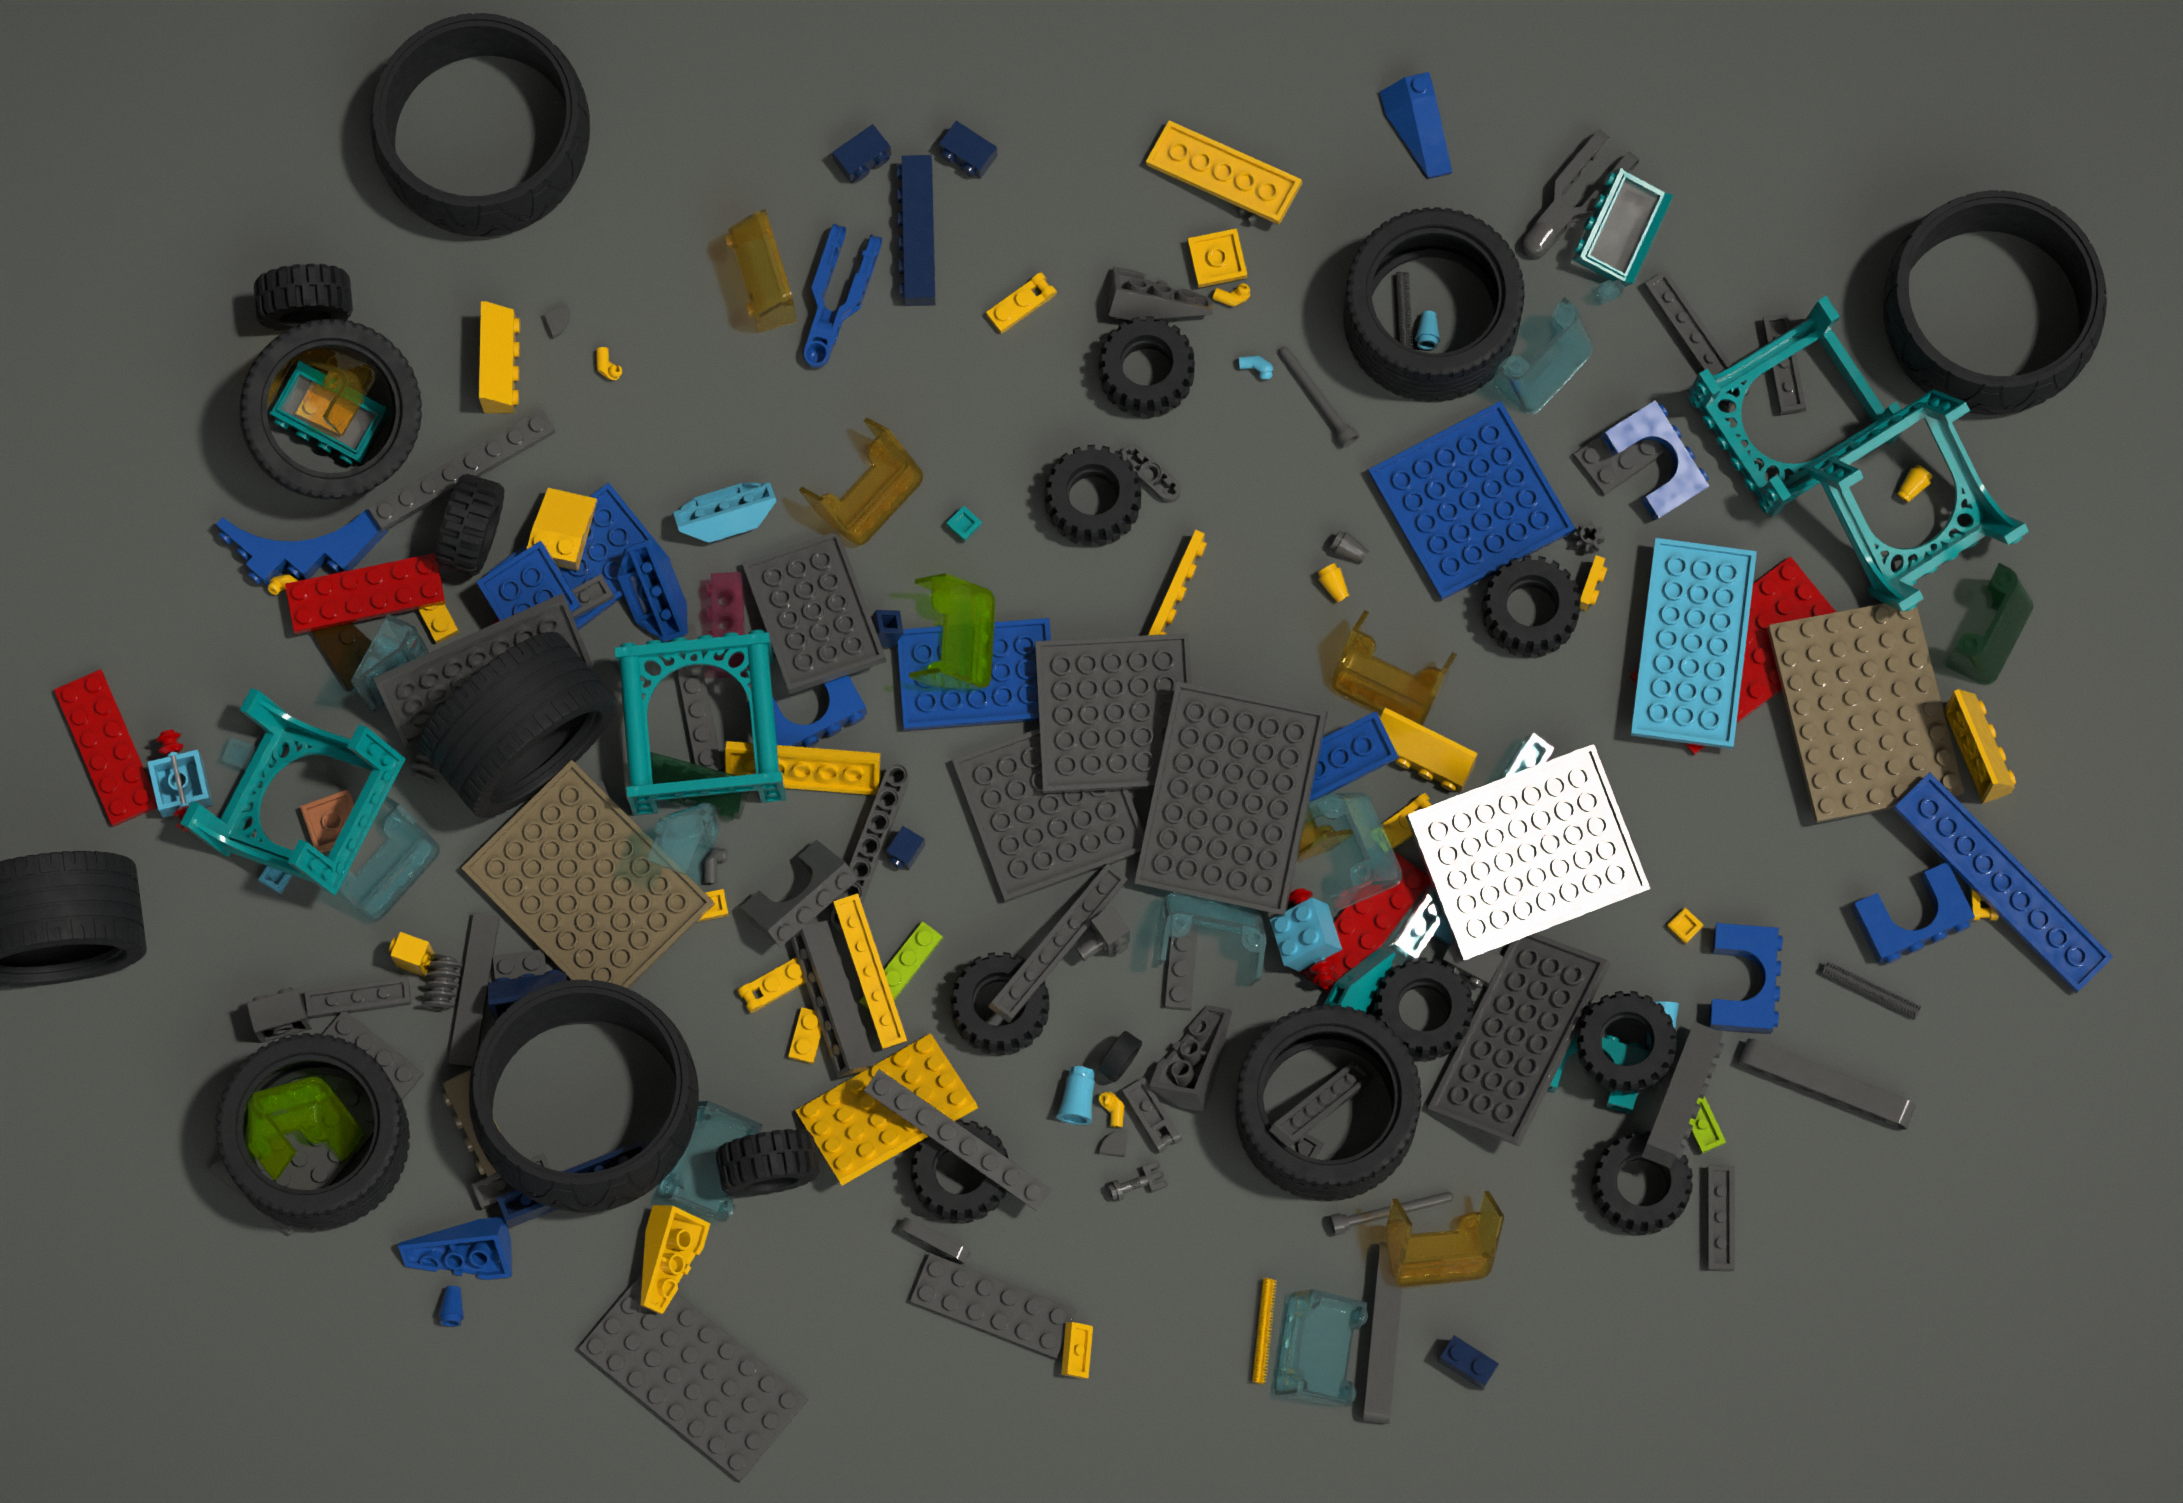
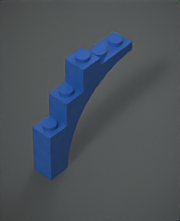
M367 509L352 522L335 532L301 541H275L258 537L239 529L224 517L216 523L219 530L218 536L228 545L232 542L238 548L236 552L244 560L248 561L246 563L249 570L247 575L256 584L259 585L262 582L266 587H268L273 577L279 576L286 568L294 577L298 579L301 576L304 580L310 579L325 562L336 573L352 570L388 533L387 529L381 532Z

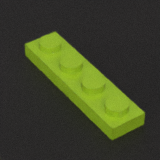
M923 921L884 970L894 1001L943 940L941 934ZM863 996L859 1003L864 1008L869 1010L865 997Z

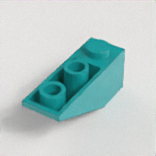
M1378 948L1336 981L1324 1004H1330V1006L1342 1005L1345 1008L1349 1006L1357 1011L1358 1009L1365 1011L1366 1014L1374 995L1380 987L1382 979L1391 968L1396 954Z

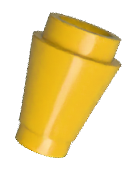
M1917 464L1909 470L1897 495L1909 503L1911 499L1931 484L1930 480L1933 476L1925 468Z
M1335 563L1317 572L1320 577L1318 579L1319 582L1335 599L1336 603L1350 596L1341 568H1337Z

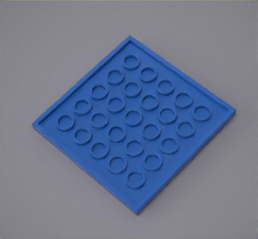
M1502 401L1368 469V474L1441 601L1496 573L1502 564L1507 566L1509 560L1517 558L1519 561L1523 559V556L1531 555L1575 532L1573 523Z

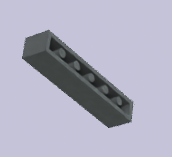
M821 921L807 924L791 938L837 1077L843 1078L858 1075L876 1065L874 1053L866 1036V1029L862 1025L858 1006L850 990V982L845 975L842 959L835 946L833 932L829 928L828 922Z
M1697 1022L1693 1023L1641 1157L1669 1168L1672 1167L1675 1159L1680 1161L1685 1149L1681 1142L1683 1139L1688 1140L1693 1128L1689 1121L1691 1118L1696 1120L1701 1107L1700 1104H1697L1698 1098L1704 1099L1709 1086L1704 1083L1706 1077L1711 1079L1716 1068V1064L1712 1063L1713 1058L1719 1059L1724 1044L1720 1043L1723 1035L1722 1032Z

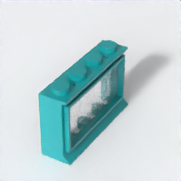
M1619 168L1607 175L1604 181L1606 188L1603 194H1599L1595 200L1594 207L1596 209L1593 216H1589L1584 224L1583 229L1586 231L1582 239L1579 238L1573 248L1575 255L1572 260L1618 285L1626 287L1634 283L1674 195L1665 193L1624 171L1623 168Z
M298 360L294 373L269 414L275 418L274 423L286 430L290 426L297 430L295 434L308 442L312 438L319 442L317 446L324 451L331 453L334 450L340 453L339 458L348 464L353 465L355 461L361 465L391 412L385 406Z

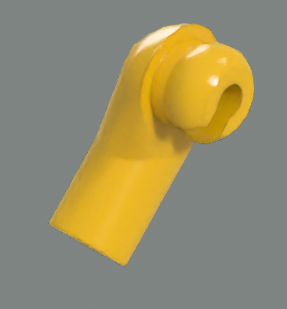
M1239 284L1237 289L1230 293L1216 288L1213 300L1235 307L1249 299L1250 287L1247 284Z
M607 347L597 348V371L609 380L619 379L622 375V368L620 365L616 366L609 361V349Z
M289 574L275 576L270 580L267 588L271 594L277 595L280 591L286 590V583L298 580Z
M1102 1092L1098 1100L1111 1114L1110 1127L1123 1128L1124 1103L1114 1093Z

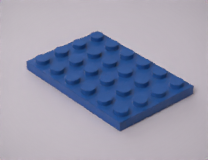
M609 482L590 496L597 499V504L579 570L575 571L559 567L571 589L602 574L614 595L613 599L575 619L578 630L625 596L617 574L625 555L626 547L651 539L664 552ZM528 543L522 546L520 549H518L516 552H514L512 555H510L508 558H506L492 570H490L487 574L491 573L498 567L502 566L509 560L524 552L527 549Z
M1049 618L903 629L904 633L897 644L904 731L1039 720L1035 641L1051 640Z

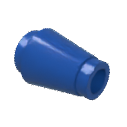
M447 1286L445 1288L438 1314L441 1325L448 1327L461 1325L464 1313L460 1287Z

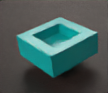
M963 506L946 525L960 539L966 542L982 526V521Z

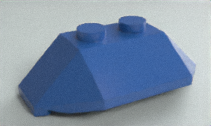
M651 539L626 547L617 578L635 623L656 635L663 642L688 634L687 602L668 555Z

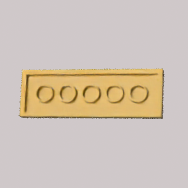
M1170 120L1146 160V165L1278 225H1280L1302 185V179Z
M726 741V777L756 774L753 743ZM777 745L779 772L782 771L785 788L877 795L880 788L881 753Z

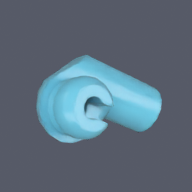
M1239 357V369L1255 368L1259 371L1261 379L1272 378V370L1274 368L1263 357Z

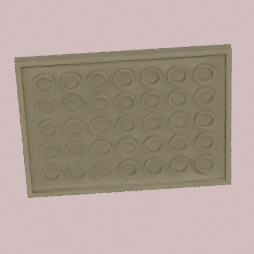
M1884 603L1767 626L1815 823L1892 809L1929 772L1954 797L1964 794L1917 606L1912 610L1902 612Z
M573 760L553 777L461 867L559 968L566 972V975L571 980L605 981L628 989L715 905L714 901Z

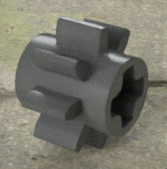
M1590 521L1589 525L1585 526L1580 523L1578 526L1580 532L1573 533V538L1578 539L1575 548H1583L1585 554H1588L1589 550L1592 549L1598 552L1600 547L1597 542L1603 543L1605 540L1604 536L1599 535L1602 531V526L1597 528L1593 525V521ZM1585 534H1586L1588 537H1590L1591 535L1594 536V537H1593V540H1591L1590 538H1587V539L1585 540V539H1584Z

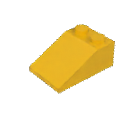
M548 488L532 527L527 549L542 541L558 567L578 571L597 499Z

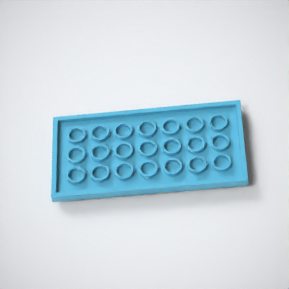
M1655 538L1630 736L1733 749L1757 551Z

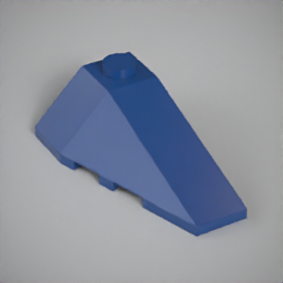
M1426 72L1404 77L1380 91L1379 94L1386 118L1393 124L1399 137L1405 142L1425 176L1431 179L1452 174L1430 73Z
M504 1216L474 1220L399 1242L398 1244L405 1267L434 1272L439 1269L454 1271L453 1275L462 1276L463 1273L478 1275V1279L484 1280L512 1276L511 1237Z

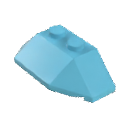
M743 482L694 497L684 504L681 509L674 511L673 515L679 532L710 543L758 528L776 503V498L770 482L763 484Z

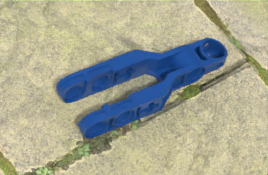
M833 224L811 287L817 311L804 348L805 362L810 367L821 368L827 364L843 321L861 308L881 248L882 237L870 235L866 251L863 250L862 264L859 273L855 274L846 303L839 307L838 312L830 311L824 304V298L846 235V227Z

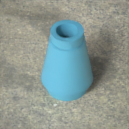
M1424 311L1421 314L1415 341L1417 346L1423 350H1433L1440 342L1437 314L1434 311Z

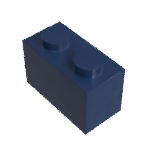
M955 121L939 143V150L943 159L949 163H957L967 175L971 177L975 175L980 179L998 156L995 145L958 121Z
M873 124L833 151L834 162L851 183L855 180L860 181L864 179L871 169L875 166L880 167L884 165L891 156V146Z
M1455 1335L1439 1359V1363L1484 1390L1499 1363Z

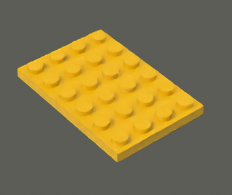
M931 1033L882 1060L869 1070L861 1072L795 1110L806 1130L813 1135L816 1146L841 1186L928 1137L864 1092L879 1069L953 1121L978 1108L975 1100Z

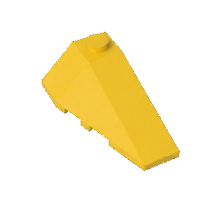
M652 1206L645 1232L641 1306L659 1314L664 1313L678 1290V1283L681 1278L690 1271L691 1267L689 1265L696 1255H700L703 1250L711 1223L675 1206Z

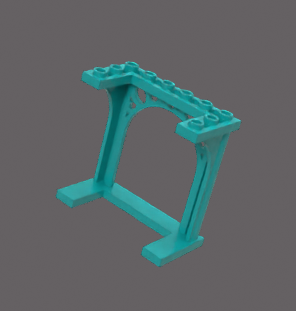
M1827 296L1817 301L1805 319L1806 321L1721 373L1712 375L1707 368L1698 374L1688 391L1690 394L1688 398L1695 408L1700 409L1704 415L1702 416L1703 422L1708 429H1713L1717 435L1716 441L1722 450H1727L1731 456L1730 462L1736 471H1741L1745 478V486L1751 493L1754 492L1759 499V507L1765 514L1768 513L1771 518L1780 513L1785 504L1820 483V481L1811 478L1807 470L1809 467L1901 410L1897 401L1889 405L1886 410L1884 409L1836 337L1832 328L1840 316ZM1819 340L1866 410L1873 424L1811 461L1797 464L1775 461L1762 454L1746 435L1741 416L1744 396L1749 386L1760 375ZM1735 389H1738L1739 391L1738 397H1735L1732 394H1727L1728 391H1731V393H1733ZM1723 400L1732 402L1735 405V411L1731 413L1721 411L1718 408V402ZM1733 418L1736 426L1730 427L1731 423L1726 419ZM1903 431L1886 441L1887 444L1890 445L1896 441ZM1741 441H1746L1747 447H1744ZM1756 459L1761 460L1763 463V467L1760 471L1758 463H1754ZM1769 467H1775L1778 470V475L1767 482L1765 478L1766 470ZM1785 470H1790L1793 475H1788V480L1784 481Z
M1934 389L1807 469L1811 478L1820 481L1871 583V586L1867 588L1870 596L1902 612L1912 610L1919 601L1924 599L1920 590L1912 587L1918 578L1933 573L1938 569L1937 566L1945 561L1955 559L1962 550L1974 547L1980 542L1981 538L1987 535L2009 545L2019 542L2022 536L2029 532L2024 522L2007 516L1990 496L1952 422L1970 411L1967 403ZM1924 418L1953 478L1955 488L1954 506L1948 522L1933 539L1913 548H1894L1881 542L1868 527L1849 489L1850 486L1864 477L1860 469L1850 464ZM1964 499L1965 504L1970 505V508L1961 507V503ZM1960 514H1969L1972 522L1966 526H1960L1957 522V517ZM1953 528H1955L1956 530H1958L1957 532L1952 533V534L1949 536L1950 530H1952ZM1887 551L1888 554L1884 558L1880 552ZM1915 554L1916 558L1908 562V557ZM1900 555L1902 559L1901 566L1892 572L1890 567L1891 561L1894 556Z
M753 630L746 635L730 632L723 634V637L713 638L712 635H702L695 640H687V638L680 637L672 639V642L662 643L660 640L647 641L644 645L623 643L620 647H615V658L621 678L630 785L626 789L633 816L659 813L657 800L757 790L761 803L787 801L782 771L779 772L770 663H774V655L769 632L764 633L763 630ZM735 653H742L744 655L742 664L736 668L730 667L728 662L731 656ZM725 654L724 659L721 661L714 659L715 655L721 656ZM691 657H698L696 661L690 659ZM670 659H673L674 664L666 666L662 660L671 661ZM653 661L657 663L661 668L660 674L654 676L647 673L646 662ZM692 665H709L722 669L732 675L745 690L750 704L756 774L653 784L647 713L651 696L659 683L672 672ZM750 666V671H746L749 677H742L740 673L745 671L747 667ZM641 677L651 681V685L643 688L645 681H641Z
M251 688L243 701L240 711L264 729L266 733L259 743L251 762L248 764L239 785L236 787L227 808L224 810L221 819H219L201 804L192 801L180 824L223 856L229 857L230 853L313 882L327 893L336 896L406 758L366 726L359 724L352 738L348 739L313 727L290 716L262 692ZM288 744L289 753L286 757L281 758V755ZM308 755H325L372 771L328 857L308 842L300 839L294 850L273 843L266 836L260 820L262 799L272 779L286 765ZM253 818L252 825L243 830L248 819ZM255 831H257L256 837L254 838L252 834Z

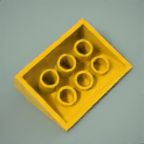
M1960 689L1955 690L1944 709V713L1982 804L2011 794L2015 788L2016 780L2013 772L2007 770L2004 763L2006 761L2004 750L1996 744L1994 739L1996 738L1995 729L1991 723L1988 724L1985 718L1986 708L1982 700L1978 701L1974 693Z

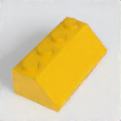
M481 301L479 400L484 414L514 413L515 405H519V390H515V381L520 379L519 366H515V357H520V342H516V333H520L521 329L520 318H516L514 309Z
M1385 707L1380 718L1399 756L1395 763L1404 769H1409L1410 767L1418 771V774L1426 780L1432 781L1434 779L1441 782V786L1448 791L1455 792L1457 790L1462 792L1475 767L1478 753Z

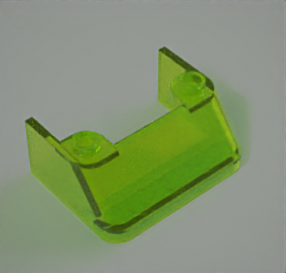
M947 573L915 579L916 585L932 590L931 604L936 612L944 615L941 662H931L927 670L910 672L909 678L933 687L962 689L988 687L991 682L996 606L993 593L989 589Z
M309 1077L255 1092L248 1101V1146L251 1153L273 1180L279 1178L297 1153L284 1134L301 1130L305 1138L310 1142L322 1143L327 1141L342 1161L347 1158L365 1133L327 1083L318 1077Z

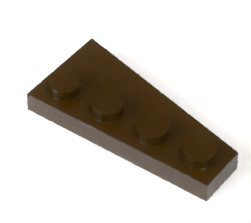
M352 623L311 631L349 692L386 657L385 653Z

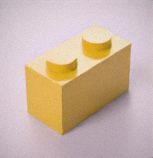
M400 932L398 938H393L389 947L390 956L396 967L423 977L426 976L429 964L432 962L431 955L435 954L429 942Z

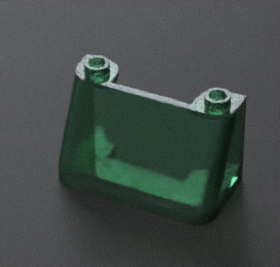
M2001 563L1998 564L1985 589L1992 596L1991 608L1997 610L1985 636L1982 637L1975 633L1962 635L1946 665L1947 668L1982 685H1990L1997 680L2033 610V601L2015 571Z

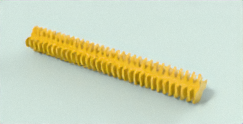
M1263 1278L1258 1335L1256 1338L1252 1382L1266 1385L1264 1384L1266 1382L1264 1380L1266 1377L1264 1376H1267L1265 1369L1268 1368L1265 1366H1268L1266 1364L1268 1361L1266 1360L1269 1359L1266 1356H1269L1267 1355L1269 1353L1267 1350H1270V1348L1267 1347H1270L1268 1340H1271L1268 1337H1271L1269 1330H1272L1269 1327H1272L1270 1325L1272 1322L1270 1321H1273L1271 1319L1273 1312L1271 1311H1274L1271 1308H1274L1272 1306L1274 1304L1272 1301H1275L1273 1299L1275 1296L1273 1295L1276 1294L1273 1293L1276 1292L1274 1290L1276 1283L1274 1282H1277V1280Z

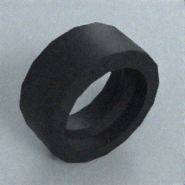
M1124 1031L1103 1058L1098 1072L1113 1082L1118 1081L1136 1057L1142 1046V1041L1128 1031Z

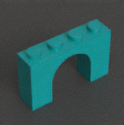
M1577 1032L1547 1091L1556 1093L1566 1060L1578 1052ZM1605 1035L1604 1038L1602 1037V1048L1609 1060L1618 1065H1636L1642 1062L1649 1054V1051L1644 1050L1645 1047L1641 1044L1631 1042L1627 1045L1620 1043V1039L1614 1036ZM1621 1091L1610 1092L1606 1108L1631 1115L1638 1092L1632 1091L1630 1094H1623Z

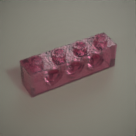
M742 572L711 573V582H707L706 587L707 597H712V606H707L708 622L712 621L713 631H708V635H712L713 638L723 637V634L730 632L745 635ZM725 596L732 599L728 605L718 603ZM724 621L733 623L732 627L728 630H723L719 626ZM742 653L733 654L729 659V666L732 668L740 666L744 661V655ZM725 654L721 656L715 655L714 659L721 661L724 659ZM709 666L710 671H714L716 678H734L722 669ZM746 670L740 673L742 677H746Z

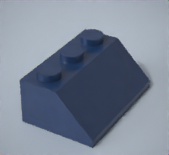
M550 970L546 972V975L524 974L518 979L511 980L507 977L495 979L494 982L488 983V1004L494 1020H497L503 1012L505 1013L511 1005L533 991L536 992L537 989L550 984L555 985L558 982L568 981L566 972Z

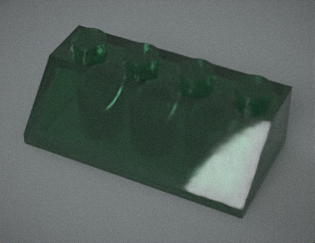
M650 752L653 784L736 776ZM749 791L668 800H670V804L678 807H684L686 804L693 806L697 812L708 814L711 811L718 813V816L722 819L733 821L734 818L741 819Z

